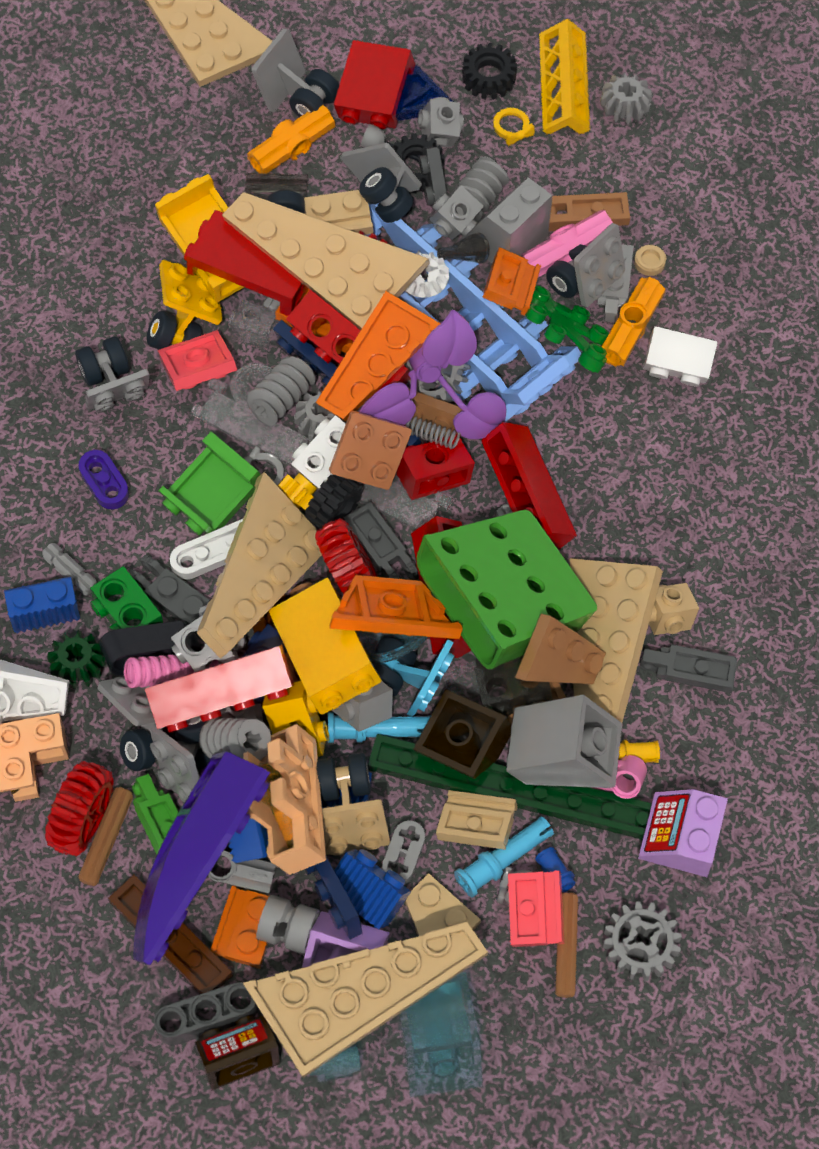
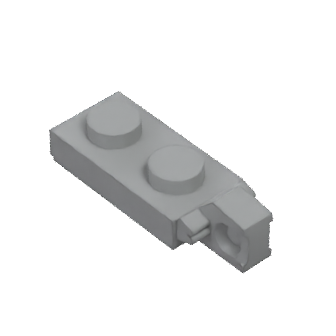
M622 244L625 272L620 279L616 280L603 292L600 298L596 299L598 300L597 305H605L604 322L616 323L618 307H622L628 302L634 247L632 245Z

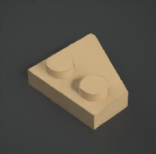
M429 873L414 887L405 901L418 936L468 922L474 930L481 923L480 918Z

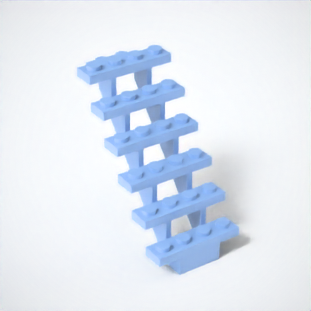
M368 203L373 223V234L378 236L382 232L380 228L383 226L396 247L415 254L418 251L422 254L433 252L436 257L443 258L445 265L449 268L448 284L439 294L421 298L404 291L398 298L436 320L426 311L425 307L432 301L437 302L443 299L449 293L447 289L451 287L463 306L458 313L468 321L473 331L482 326V320L485 318L498 338L477 356L474 354L465 363L470 366V369L463 371V376L469 380L468 383L460 382L458 386L461 388L462 393H456L462 401L469 397L472 393L471 389L480 383L486 392L495 393L502 398L506 405V422L513 415L521 414L527 410L530 404L537 400L539 396L551 390L553 384L575 369L576 366L574 364L578 362V358L581 355L577 346H561L551 355H548L542 344L537 341L540 337L539 333L548 326L545 320L542 324H535L525 316L516 322L502 310L503 306L482 297L484 291L482 292L468 279L471 276L470 271L479 264L473 254H457L453 259L447 261L434 249L438 244L436 240L442 236L435 230L434 224H424L417 231H414L401 219L392 223H386L376 213L375 207L379 203ZM520 349L532 369L507 388L494 370L501 364L509 363L518 355L517 351Z

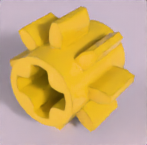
M300 473L294 479L287 474L277 485L298 509L302 507L305 511L309 507V501L314 498L312 496L313 493L317 490Z

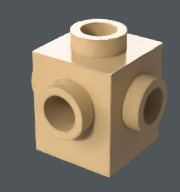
M687 583L668 586L659 585L649 621L654 635L675 634L680 631L691 630L699 611V606Z

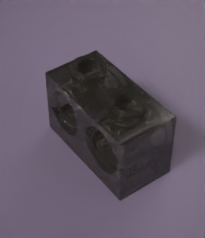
M523 656L499 665L492 670L484 666L474 668L483 706L504 716L511 715L516 707L552 701L549 682H539L534 688H526L523 686L524 680L515 678ZM495 687L506 689L505 693L499 697L489 694Z

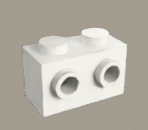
M655 326L651 332L643 369L649 370V375L656 378L668 379V375L681 378L680 382L685 385L698 387L700 383L705 384L709 379L717 341Z
M336 415L331 420L328 418L324 419L315 429L314 433L317 436L308 445L304 442L292 455L295 459L291 464L293 468L309 480L318 490L321 488L320 485L323 481L327 482V478L333 475L329 471V467L346 425Z

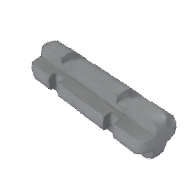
M50 543L42 551L44 560L50 565L54 564V569L64 578L71 576L73 585H76V589L83 595L88 596L91 594L90 587L96 584V579L89 573H85V569L67 553H63V550L56 543Z

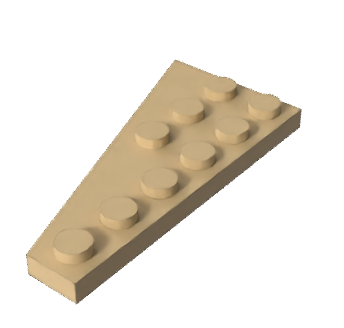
M144 0L199 87L256 63L272 43V40L219 0Z
M245 192L222 214L223 219L360 330L365 325L385 291L398 298L430 264L429 259Z
M265 472L256 479L255 491L247 502L246 514L243 521L238 525L224 561L226 563L225 568L215 584L217 586L212 600L208 602L197 634L220 659L247 634L322 556L315 539L317 529Z
M570 558L571 569L597 604V611L581 627L577 634L606 652L602 668L594 684L573 683L574 696L585 695L622 723L663 571L658 566Z
M465 922L404 941L391 942L388 945L371 950L366 949L312 964V966L290 972L284 971L268 978L244 982L243 985L304 1078L487 956L488 951L469 923Z

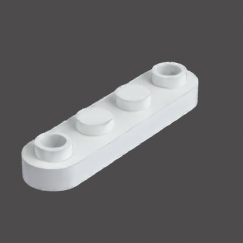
M243 519L177 546L170 555L173 573L181 579H193L226 565L224 561L238 525ZM190 560L193 562V565L186 568L182 566V563Z

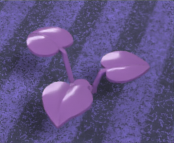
M451 310L446 319L427 336L422 347L408 360L413 369L408 373L411 379L410 391L407 385L402 382L389 384L376 392L359 410L360 413L404 426L411 420L416 411V406L411 399L417 394V379L425 383H433L438 380L458 407L462 409L453 419L455 430L460 432L461 436L467 439L485 438L499 424L505 422L506 405L499 395L492 392L480 393L471 398L468 405H466L441 374V368H447L448 364L461 366L467 363L477 348V339L472 327L455 310Z

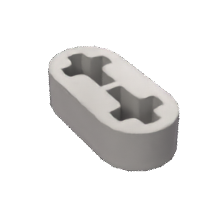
M408 820L397 825L382 865V870L385 872L388 870L392 871L389 866H396L399 857L405 858L404 870L407 873L401 872L399 874L406 881L404 886L411 881L425 843V832L419 823ZM410 830L415 832V838L418 841H411L407 851L403 849L404 838L400 835H407Z

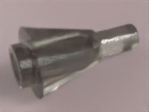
M475 232L452 246L439 248L437 256L444 260L456 259L481 264L489 256V243L482 233Z

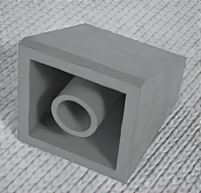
M528 177L486 213L465 237H461V241L490 263H493L494 256L499 247L521 256L525 251L541 244L548 237L553 195Z
M585 695L516 707L511 725L506 771L526 785L613 788L616 785L622 723Z

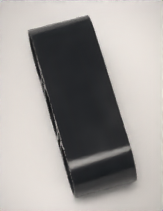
M185 620L112 630L101 637L99 647L110 672L114 675H124V666L130 657L138 658L144 656L147 658L149 656L175 655L171 648L175 643L171 637L190 623ZM193 632L189 637V645L193 650L201 651L202 648Z

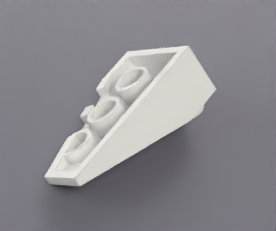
M0 659V724L4 721L24 720L59 713L60 716L66 713L69 680Z

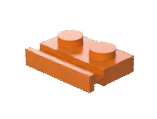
M499 247L494 256L482 297L510 310L513 307L521 310L520 314L525 316L531 304L541 265H530L527 263L528 259Z
M236 886L231 887L211 947V951L216 956L255 968H261L268 943L257 940L256 934L261 914L269 898L268 895L250 890L244 891L237 889Z

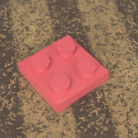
M218 330L158 350L161 363L176 391L191 389L199 383L211 379H220L228 373L237 371L235 360Z

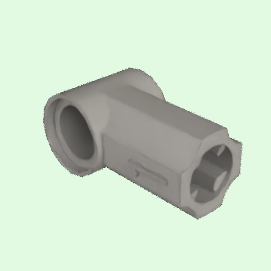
M224 850L220 856L230 860V872L223 877L214 875L212 870L208 874V877L216 882L269 894L276 865L259 859L235 863L232 861L234 856Z

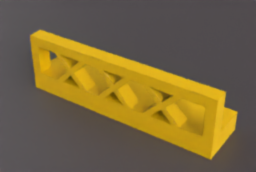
M567 18L539 33L543 132L546 134H552L566 126H569L578 134L590 131L586 33ZM559 35L556 44L550 49V39ZM558 57L560 58V63L552 74L551 67ZM560 82L561 88L556 96L552 98V91L557 83ZM560 106L562 108V117L553 121V116Z

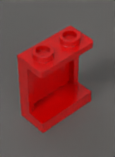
M353 40L334 101L338 117L349 124L360 122L372 124L380 129H386L387 127L396 128L398 123L396 111L407 74L413 75L415 61L411 50Z

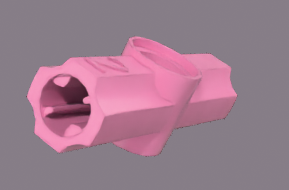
M600 210L577 224H568L550 234V239L525 251L521 256L528 259L527 263L530 265H541L538 275L540 277L556 261H566L569 263L572 260L568 255L571 249L580 244L588 246L613 222L605 210Z

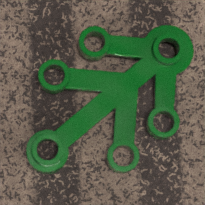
M536 285L526 317L535 324H542L548 315L550 317L549 326L544 336L555 344H561L565 335H567L582 351L578 358L579 363L589 371L600 372L607 361V351L600 345H603L609 332L604 327L596 324L591 329L584 326L591 315L587 309L578 305L570 309L552 300L550 297L551 293L547 289ZM581 335L589 338L594 343L589 344Z

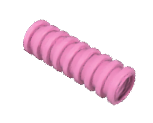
M173 654L157 657L149 656L147 658L144 656L138 658L130 657L124 666V678L130 688L153 686L195 672L188 661L183 664ZM213 660L209 668L219 665L218 660Z

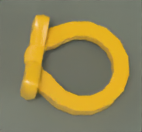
M506 108L499 111L494 117L493 128L501 138L506 139L508 146L535 134L534 125L532 123L529 124V118L522 110ZM512 115L522 120L523 127L522 130L512 133L504 130L499 122L505 116Z

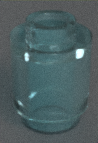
M357 1042L310 1073L309 1076L317 1075V1081L324 1082L353 1077L352 1073L361 1072Z

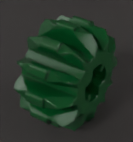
M78 629L75 637L72 638L64 632V642L53 640L52 647L54 651L47 654L48 662L51 663L49 666L51 675L70 680L71 688L74 690L81 680H83L85 686L89 687L91 684L89 676L100 679L102 674L99 668L105 667L106 660L102 656L103 653L99 643H96L95 636L92 633L83 638L82 632ZM78 656H81V657H82V659H81L80 661H77V660H78ZM76 657L75 662H71V659Z

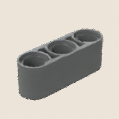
M239 982L160 1008L154 1017V1027L160 1041L166 1045L174 1046L200 1038L203 1033L212 1029L220 1028L222 1031L234 1027L237 1020L249 1015L256 1016L258 1007L243 985L244 982ZM241 996L251 1000L250 1005L242 1010L235 1009L232 1006V1002ZM204 1008H212L216 1011L214 1018L209 1021H202L197 1018V1015ZM170 1019L179 1020L181 1026L177 1031L168 1033L162 1030L163 1024Z

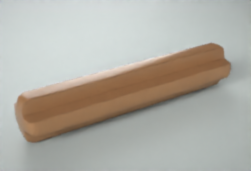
M117 787L112 794L79 873L80 882L86 885L96 886L133 799L132 792L128 789Z
M562 893L564 944H557L555 994L562 998H572L575 995L578 896L575 893Z

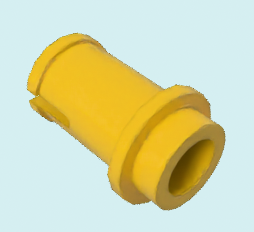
M624 739L620 743L618 760L625 756L633 755L639 757L644 763H659L658 741L628 743V740Z

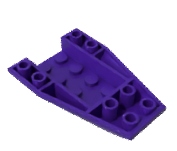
M227 751L213 754L168 830L152 865L142 895L136 922L133 959L135 961L150 966L153 960L159 962L169 946V943L166 941L173 929L177 930L183 923L188 913L187 907L234 833L240 834L249 822L251 815L247 811L254 800L259 802L269 787V783L266 782L270 774L269 771Z

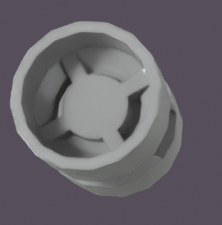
M271 894L261 914L256 938L273 945H277L280 941L284 942L286 949L305 955L311 929L319 917V909L304 904L292 907L290 900Z

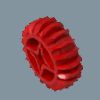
M339 518L335 521H330L316 531V544L320 549L329 572L343 594L348 591L355 575L378 577L363 545L345 520Z
M82 761L73 767L72 771L68 773L66 780L62 782L59 792L56 793L55 801L51 805V812L47 817L48 823L45 827V840L48 846L55 848V851L72 856H78L86 850L88 844L95 836L110 802L114 784L112 772L106 770L101 765Z

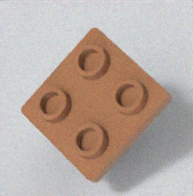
M351 411L329 471L333 475L389 490L412 430L407 426L357 411Z

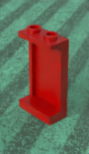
M215 210L209 220L205 219L202 222L196 242H191L185 251L184 260L187 261V274L194 276L199 268L279 301V313L289 316L300 303L308 288L223 219L222 212Z

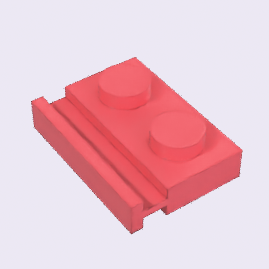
M561 872L508 874L511 946L564 944Z

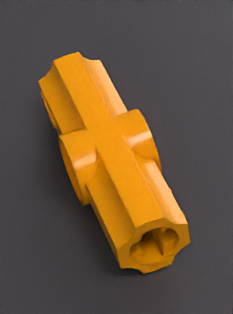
M324 105L320 106L317 111L305 113L295 121L284 120L276 126L270 138L247 153L248 160L259 174L266 175L289 158L297 160L296 156L302 152L306 154L311 147V143L335 127V120Z
M652 277L641 278L628 302L621 307L619 317L602 345L607 351L606 363L615 367L618 365L624 366L636 343L644 335L649 320L665 294L666 288L658 280ZM628 320H633V321H636L637 323H632V322H629Z

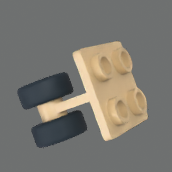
M351 754L348 756V766L337 768L333 758L319 759L317 761V776L320 783L322 800L326 802L339 799V789L341 788L343 803L340 806L322 808L326 855H341L355 849L374 850L381 846H388L390 844V836L382 800L351 803L349 787H352L353 794L356 797L371 793L365 754Z

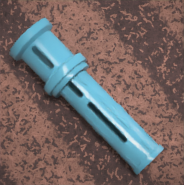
M328 712V743H333L337 739H356L357 743H362L366 741V738L376 737L377 734L387 737H420L431 715L392 717L358 732L338 715Z
M540 816L535 822L510 838L506 850L496 848L491 853L489 851L481 852L478 854V859L463 870L459 868L454 871L457 882L467 895L473 898L477 895V890L489 881L500 879L503 869L548 837L553 836V829H546L551 825L544 817Z

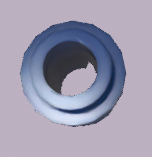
M554 847L541 851L535 857L543 872H561L562 893L574 887L575 874L567 870Z

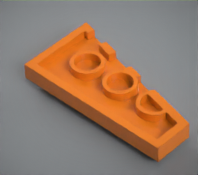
M385 291L316 403L346 422L350 412L357 411L422 347L427 336L441 323Z

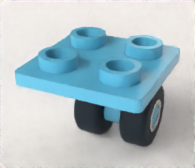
M384 637L380 640L375 653L381 662L380 664L372 663L381 680L393 689V697L398 695L403 686V681L420 689L407 713L408 716H414L418 709L424 712L434 696L440 680L455 656L449 652L454 643L451 640L447 639L430 671L413 667L417 654L404 642L391 637Z

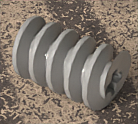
M485 156L479 157V160L472 165V169L459 182V186L462 185L484 205L474 218L477 221L483 217L482 212H486L489 209V203H493L496 200V195L503 191L502 186H506L509 183V177L501 166L493 159Z
M294 356L282 358L280 363L247 395V403L251 412L263 424L275 426L278 418H283L286 411L290 410L294 403L300 400L301 395L308 392L309 386H314L315 375L309 365L303 360Z
M217 717L208 720L202 726L200 732L202 751L210 759L213 754L225 751L244 759L243 753L248 751L261 761L268 753L267 743L271 742L270 730L265 723L258 719Z

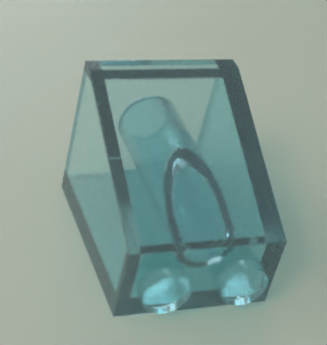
M461 972L398 1014L410 1097L483 1086L480 1037L466 972Z

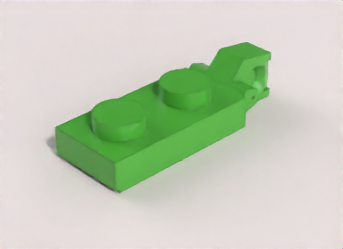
M147 774L137 777L134 785H132V790L136 797L133 804L157 854L179 812L170 794H165L163 790L157 791L150 775Z

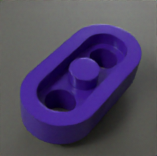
M91 450L83 454L78 464L80 475L102 507L111 510L122 507L129 498V490L125 479L113 461L101 450ZM98 466L102 468L98 473L91 472L93 467ZM110 491L118 492L116 497L110 498L107 496Z

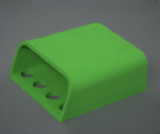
M520 510L438 533L427 534L422 539L416 559L419 572L435 598L446 607L445 612L452 623L459 622L462 625L461 636L478 661L487 669L492 670L499 665L524 656L541 614L554 617L577 633L597 611V604L535 516L528 510Z

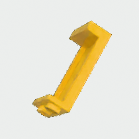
M209 174L191 180L187 186L175 193L166 194L155 204L159 221L183 255L191 242H196L202 222L205 219L209 220L215 210L224 213L229 208L215 189L213 179ZM199 268L195 272L216 303L244 288Z
M328 577L268 611L309 699L320 714H325L330 710L338 708L341 704L361 693L369 691L382 681L356 631L330 629L329 624L334 611H337L341 598Z

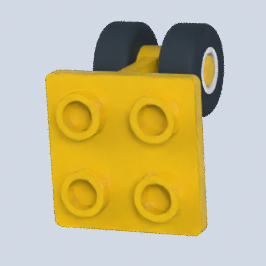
M162 260L159 264L163 303L165 306L178 311L176 317L166 311H159L152 318L147 331V343L150 347L158 350L168 347L170 344L174 345L201 336V326L198 323L192 322L194 317L219 325L222 321L220 302H215L197 274L195 273L194 276L187 274V268L183 265Z

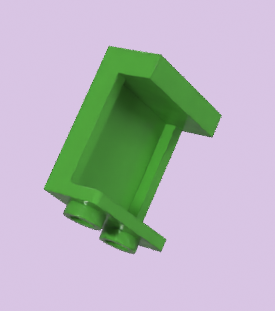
M211 431L202 440L206 446L203 452L169 489L162 486L158 490L165 498L162 504L175 516L180 512L188 518L185 524L198 536L203 532L208 534L224 527L253 495L256 488L254 486L256 479L261 475L257 469Z

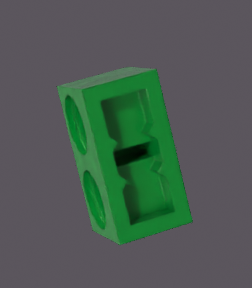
M124 566L90 587L93 598L90 605L100 619L106 617L112 624L109 626L110 631L163 623L162 614ZM118 594L123 596L118 601L108 600L112 595ZM132 619L142 620L141 623L136 626L127 625V623Z

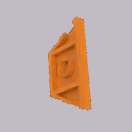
M361 575L354 576L348 591L345 592L337 611H334L329 624L330 629L460 639L463 630L459 622L451 623L444 615L446 607L431 595V591L422 581Z

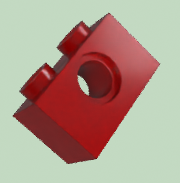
M458 434L455 435L452 445L454 444ZM461 438L453 449L446 448L444 445L441 446L440 443L435 444V441L432 443L427 442L405 448L396 474L410 499L415 500L469 484L475 462Z

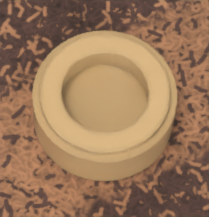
M645 245L637 250L634 265L641 274L655 276L664 270L666 255L661 248L655 245Z

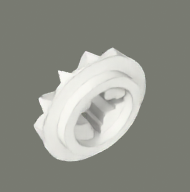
M418 251L416 254L429 259L430 264L425 268L426 272H428L427 282L424 281L420 274L405 291L415 297L426 298L435 296L447 286L449 268L445 265L444 259L436 257L433 252L422 254Z

